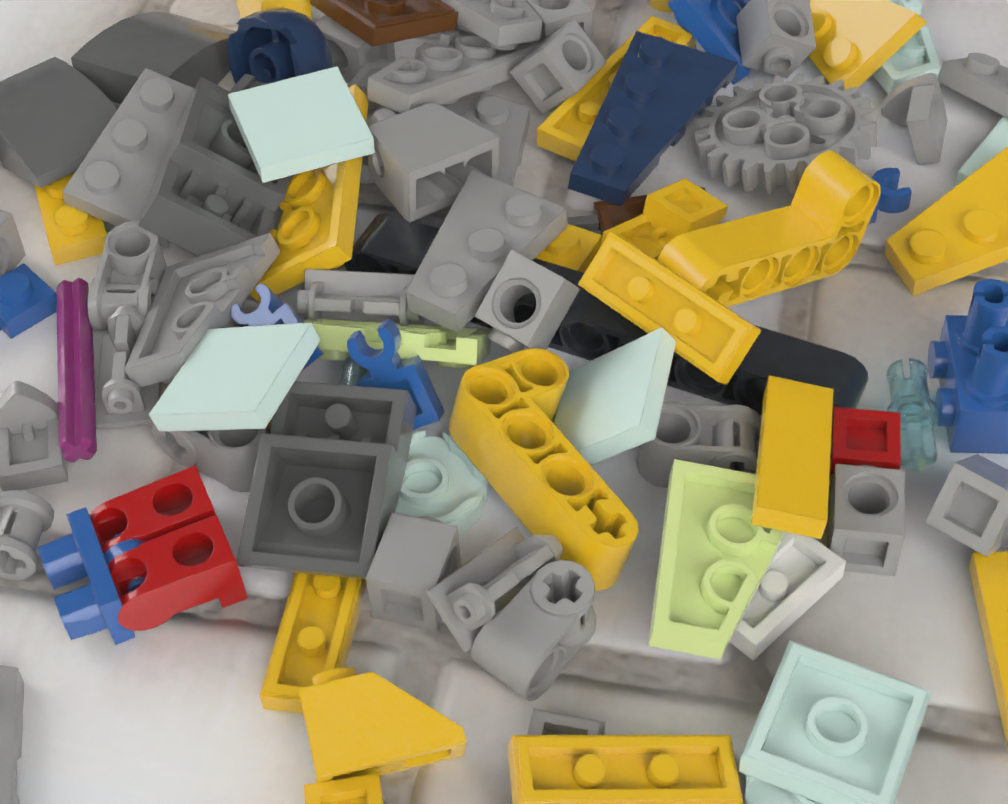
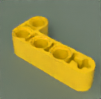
M828 150L818 155L805 169L790 206L680 234L664 247L657 261L726 307L830 277L845 268L856 254L879 200L881 188L875 180L835 151Z
M531 348L470 368L461 379L449 419L448 429L451 437L532 535L540 534L544 536L545 534H550L556 537L563 548L560 560L573 561L584 566L591 573L595 584V591L611 588L617 583L638 535V522L626 505L553 423L569 378V368L566 363L555 353L545 349Z

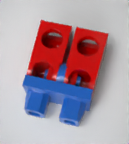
M196 465L108 500L97 506L90 514L86 507L66 514L73 533L37 547L44 569L54 590L83 578H89L90 584L59 595L54 599L62 623L71 640L108 628L115 645L135 638L134 631L155 628L167 622L176 613L217 598L222 608L248 599L236 559Z

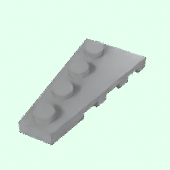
M458 29L440 33L438 45L426 42L417 47L415 59L401 57L368 78L367 99L391 109L396 114L427 103H437L439 105L453 104L458 101V98L474 92L489 91L493 85L510 79L515 80L510 71L540 42L519 43L518 47L514 50H497L489 47L486 40L473 32L459 31Z

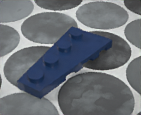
M636 31L570 173L568 189L622 206L658 166L660 156L670 145L674 147L685 135L686 128L697 115L701 116L705 109L712 104L714 95L720 88L725 89L735 77L738 62L677 44L662 37Z

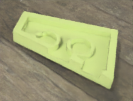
M320 318L318 320L307 319L304 321V323H312L321 339L318 345L324 354L318 359L353 360L348 352L347 340L354 332L361 330L366 343L371 348L383 349L384 347L377 331L382 322ZM395 323L401 334V345L398 353L402 361L419 355L421 360L438 361L437 365L441 367L472 368L490 353L491 340L487 336L491 328L463 327L457 333L441 325L410 323L408 326H401L400 323Z
M674 459L669 476L648 646L714 659L722 658L786 534L784 531L751 524L756 474Z

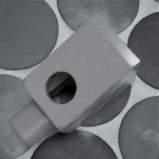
M427 103L400 114H396L389 108H381L369 119L367 126L374 137L375 153L368 155L370 177L408 222L453 205L471 170L498 180L499 136L437 103Z

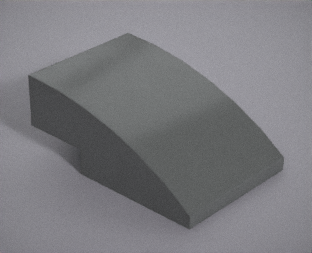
M147 12L123 19L103 30L71 57V62L74 68L91 80L112 102L121 104L145 68L194 89L201 77L218 85L230 71L227 41L229 35L237 31L168 12Z
M56 57L0 81V161L3 168L40 188L77 171L118 108L91 80L67 62Z
M203 77L198 81L178 124L138 225L198 256L270 233L274 213L285 198L290 176L262 183L230 110L228 94L231 92Z
M301 381L293 383L273 415L270 434L261 433L237 556V564L240 567L366 579L392 512L395 513L403 483L417 411L408 390Z

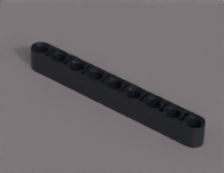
M382 213L376 215L353 245L352 259L344 263L346 271L416 274L439 228L416 221L408 222L403 217L393 214ZM537 258L533 260L580 288L548 346L549 348L592 361L648 334L579 286L578 283L584 275L583 272ZM534 293L526 294L516 302L513 313L517 323L528 320L535 312L536 298ZM474 317L470 321L471 323L481 325L487 328L492 329L493 327L485 323L484 321L478 319L477 317ZM756 326L762 331L727 385L717 382L676 352L673 355L667 386L726 405L737 404L747 406L762 416L763 395L769 375L833 389V409L834 407L856 409L868 382V372L859 360L847 353Z

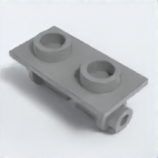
M305 269V290H299L297 297L298 314H304V321L307 319L318 320L320 318L383 322L390 319L394 323H400L401 326H408L410 323L424 324V317L409 311L406 291L415 274Z
M132 306L117 308L108 319L107 327L109 333L102 334L96 398V429L154 424L149 413L160 399L161 382L140 388L135 382L130 380L124 371L145 322L139 311Z
M515 527L425 592L464 653L472 648L481 628L494 617L496 612L504 609L535 576L540 568L547 563L560 560L563 554L562 545L556 537L550 534H545L544 536L535 534L525 539L519 528Z

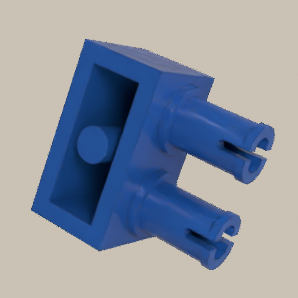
M985 279L977 282L973 289L968 315H945L940 340L931 341L929 345V377L939 378L940 384L935 397V420L937 426L946 427L950 453L1008 454V284L1000 280Z

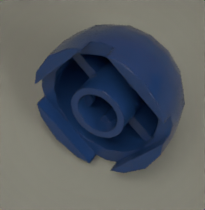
M280 7L250 14L241 18L236 23L239 25L237 32L230 34L228 37V64L235 84L245 74L255 76V81L269 84L332 68V55L328 42L319 27L305 14L292 9Z

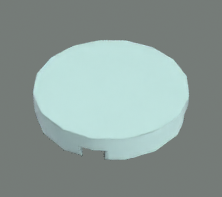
M413 431L395 513L412 517L428 516L436 518L443 523L458 526V534L461 536L480 519L488 502L487 480L456 444L450 434L442 432L443 438L435 436L426 437V431Z

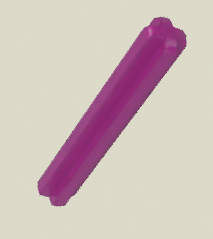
M77 278L73 282L63 280L56 288L58 445L62 449V457L72 463L78 459L90 460L97 452L93 328L88 316L89 287L88 283L82 278Z

